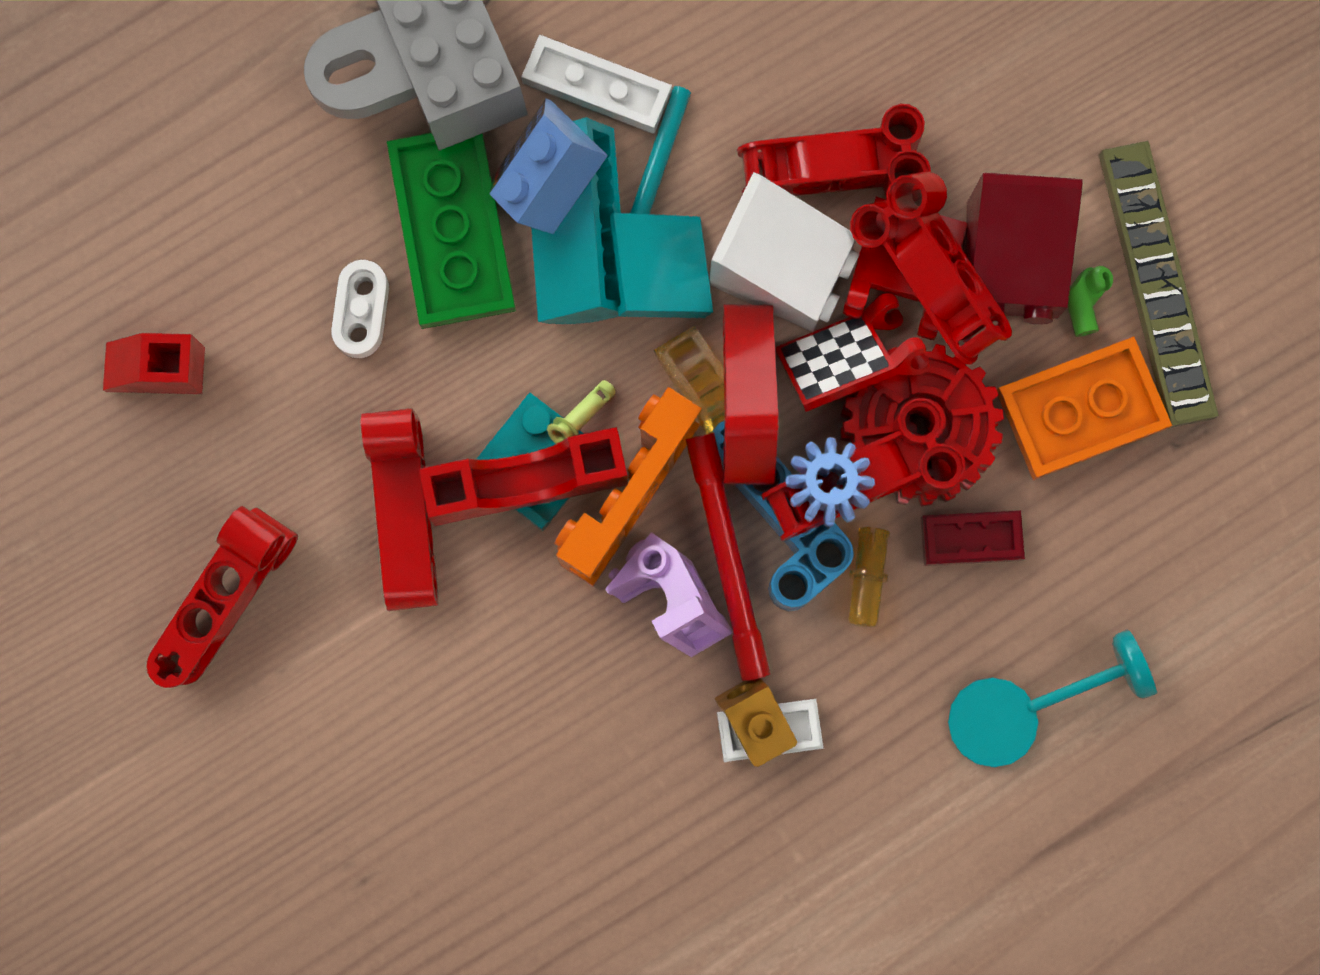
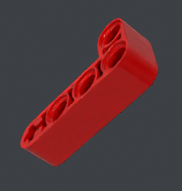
M724 304L723 373L725 428L723 483L774 485L778 443V397L773 306Z
M413 408L361 414L362 442L365 455L371 462L382 585L387 611L438 606V585L432 524L428 518L419 469L426 467L420 419Z

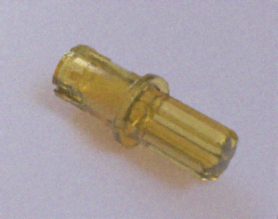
M861 527L858 529L859 539L855 569L849 572V577L853 579L848 620L855 626L875 627L879 618L882 585L888 582L889 577L884 573L890 532L885 529L875 528L874 546L871 548L873 538L871 527Z

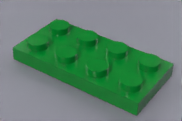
M432 133L386 141L421 329L516 312L496 200L489 194L492 179L483 133L442 150L438 149Z

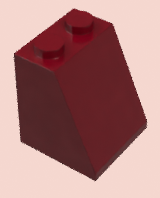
M983 173L967 201L966 222L968 224L966 228L965 254L1005 315L1022 316L1025 323L1040 325L1052 323L1053 319H1058L1068 308L1083 179Z

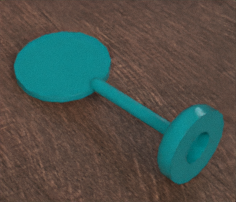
M1127 629L1116 634L1112 641L1118 665L1033 700L1029 698L1023 689L1008 680L992 677L972 682L959 692L951 704L948 718L951 739L961 754L976 764L989 767L1009 765L1026 755L1034 743L1039 723L1037 711L1122 676L1126 679L1132 692L1142 699L1157 694L1156 685L1136 639Z

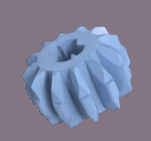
M827 438L824 447L825 454L821 453L814 442L808 443L805 450L810 461L799 456H794L791 461V466L803 475H790L786 478L787 487L803 489L790 499L791 505L797 507L808 501L811 505L807 509L804 519L809 522L815 518L818 509L823 510V521L826 527L833 526L836 518L835 510L839 511L841 517L847 523L851 522L855 518V514L850 503L858 508L865 509L870 502L867 496L858 490L872 489L875 485L874 478L858 476L859 473L869 467L870 461L868 458H861L852 463L849 459L855 452L856 446L848 443L842 455L836 453L837 444L835 438ZM832 471L840 476L837 485H843V490L833 488L828 494L820 489L823 480H817L816 476L819 474L822 477H827Z

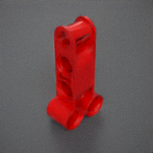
M900 103L889 108L882 118L880 128L759 140L743 144L737 149L738 156L743 158L746 187L753 172L760 175L759 160H761L763 177L794 196L883 187L886 195L888 187L896 179L895 173L898 171L908 170L912 173L931 172L927 158L916 151L924 132L925 121L922 113L910 104ZM894 125H903L911 131L912 137L905 140L897 139L890 133L889 128ZM914 185L912 189V199L915 203L922 197L920 188L917 185Z
M932 172L902 175L894 179L889 185L886 200L865 204L857 208L850 221V231L855 241L866 248L884 246L951 351L960 361L967 365H972L978 360L980 352L996 341H1006L1012 336L1010 323L938 213L944 207L947 200V188L944 181L939 175ZM915 184L922 193V202L919 207L912 199V189ZM878 213L885 221L884 234H881L876 226ZM996 320L998 324L994 325L992 322ZM960 340L964 341L963 345H959Z
M923 398L910 400L902 407L895 418L892 434L855 450L849 459L852 463L865 457L870 461L869 467L858 474V476H869L875 480V485L872 489L858 490L867 496L870 500L869 503L914 483L925 493L938 496L946 494L961 481L966 467L964 457L955 447L947 444H938L936 441L943 428L944 419L942 411L934 402ZM910 414L924 416L930 425L929 434L916 436L910 433L905 424L906 417ZM938 458L948 463L952 472L949 481L940 482L931 478L927 470V463L930 459ZM831 471L827 477H822L819 474L816 476L817 480H823L820 486L822 491L829 494L833 488L843 490V485H837L840 476ZM786 482L767 490L761 495L762 500L768 499L784 533L780 536L781 541L791 539L824 524L823 510L818 509L815 518L811 522L804 519L805 513L811 505L808 501L797 507L791 505L798 522L796 521L785 495L790 503V499L803 489L787 487ZM850 503L853 510L858 509L857 506ZM835 510L836 518L841 516L838 510Z
M241 506L230 515L218 534L216 542L220 545L149 654L147 672L150 679L156 685L164 688L188 685L196 682L204 674L269 572L277 570L288 558L297 543L298 534L257 507L250 511ZM230 567L237 571L240 578L238 589L233 594L228 593L223 586V575ZM202 609L206 610L212 618V627L206 636L201 634L196 627V617ZM172 656H180L177 664L179 665V667L183 669L182 672H173L176 667V663L173 660H171Z

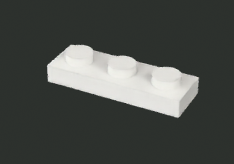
M539 35L521 76L522 83L653 134L672 92V85L542 35Z

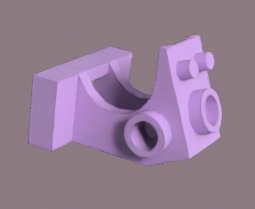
M650 533L645 540L639 541L631 548L626 557V564L621 570L614 568L609 573L608 577L612 581L605 589L608 594L614 595L622 603H626L642 592L652 588H662L668 602L666 613L652 620V623L660 639L690 657L733 633L725 616L717 611L692 561L653 533Z

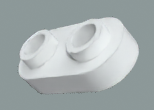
M357 260L348 264L342 270L338 279L331 329L332 338L341 352L352 358L370 356L379 348L383 338L389 282L380 266L369 260ZM364 281L372 282L373 289L369 294L360 295L357 293L359 284ZM365 328L367 335L364 340L360 342L351 340L353 330Z

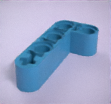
M725 421L720 422L713 430L722 468ZM776 457L775 477L779 485L786 482L787 476L793 474ZM734 484L779 536L784 534L768 499L762 500L761 495L764 492L758 491L751 484ZM785 495V497H786V499H787V501H788V504H789V506L791 507V505H790V503H789V500H788L787 496ZM835 522L832 527H826L823 524L784 541L793 551L794 555L777 569L770 580L768 589L772 602L782 610H799L848 568L854 555L853 545ZM823 543H831L837 546L842 555L841 564L832 568L823 566L816 557L817 546ZM792 574L802 579L805 585L804 596L798 600L786 599L779 591L778 583L781 577Z

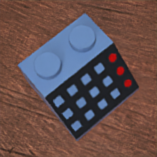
M545 99L493 175L489 194L517 223L554 234L608 155L551 100Z

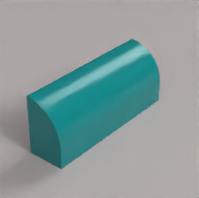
M587 117L573 122L608 155L554 234L531 227L538 322L583 324L618 317L617 307L621 305L610 216L613 213H621L614 128Z

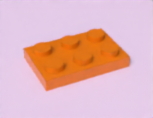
M1134 336L997 389L998 398L1033 480L1156 434L1172 426Z

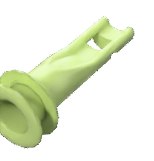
M602 380L565 418L556 417L553 420V424H549L547 427L551 440L558 444L567 437L579 435L578 431L615 395L616 391L613 385L608 381ZM599 390L605 395L603 400L596 394Z

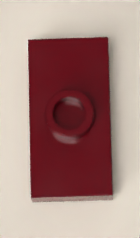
M1021 510L923 515L921 517L924 566L1013 562L1025 559Z

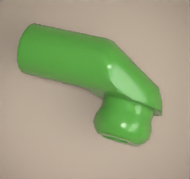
M1099 265L1094 268L1089 267L1085 269L1070 287L1068 310L1075 337L1087 336L1099 331L1093 306L1103 293L1113 285V275L1105 266Z

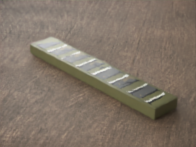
M1149 141L1102 150L1098 156L1157 390L1172 423L1170 428L1215 419L1219 414Z

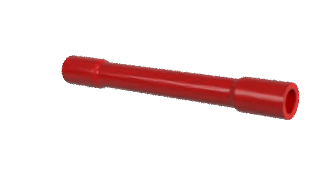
M715 433L687 438L685 441L695 482L700 489L732 626V641L741 680L749 681L763 678L771 673L762 635L757 627L723 483L724 472Z

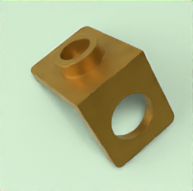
M761 678L743 681L715 697L716 703L727 716L753 766L759 767L797 745V740L770 688Z

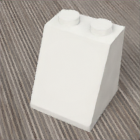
M753 172L711 260L709 283L711 286L752 305H772L774 315L813 332L819 319L828 323L840 296L832 293L839 276L846 280L849 279L860 253L852 250L855 239L850 230L765 177Z

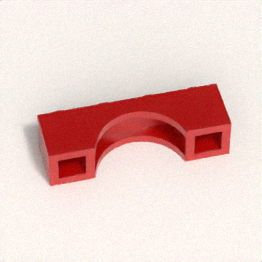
M617 427L567 437L558 444L527 454L487 460L468 458L419 469L428 518L435 526L622 487L628 484V475Z

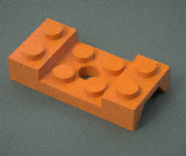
M670 387L666 389L661 398L655 394L651 396L638 417V420L641 421L638 428L641 430V445L643 447L638 451L627 469V472L630 473L628 476L629 483L623 492L614 488L599 511L602 515V523L583 513L578 522L569 519L554 542L558 546L556 557L562 567L594 587L687 447L685 439L693 437L699 429L700 424L695 420L702 411L701 407Z

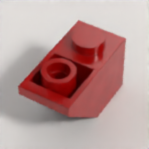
M139 333L107 342L103 391L202 394L205 347L192 334Z

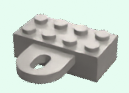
M376 0L379 7L378 11L324 33L311 46L305 59L304 77L313 99L324 111L339 118L361 119L417 98L439 150L528 115L520 84L482 0ZM361 60L375 62L372 71L366 75L340 85L328 82L331 74L338 69Z

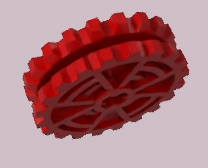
M935 344L932 351L921 353L925 354L930 361V368L925 373L920 375H896L849 394L851 397L846 398L841 412V416L848 421H845L840 429V440L854 444L856 446L855 450L884 438L893 433V422L906 403L917 398L929 399L937 404L942 411L944 419L943 428L936 438L937 443L951 445L958 449L964 457L966 465L961 481L952 490L940 495L945 502H948L961 492L960 487L966 491L969 490L981 478L979 472L984 473L994 462L996 457L991 452L996 450V446H1000L1003 434L995 430V428H997L998 423L1004 420L1003 409L994 408L993 400L999 396L996 387H985L982 382L987 373L980 366L971 370L956 356L946 355V346ZM897 347L887 350L889 356L897 349ZM910 414L906 417L905 424L910 433L916 436L929 434L930 425L926 418L925 425L929 428L925 434L917 433V424L913 423L917 416L922 415ZM938 458L928 461L927 470L931 478L940 482L950 480L952 472L946 461ZM916 483L894 492L897 503L907 505L912 498H918L921 507L931 506L938 497L925 493Z

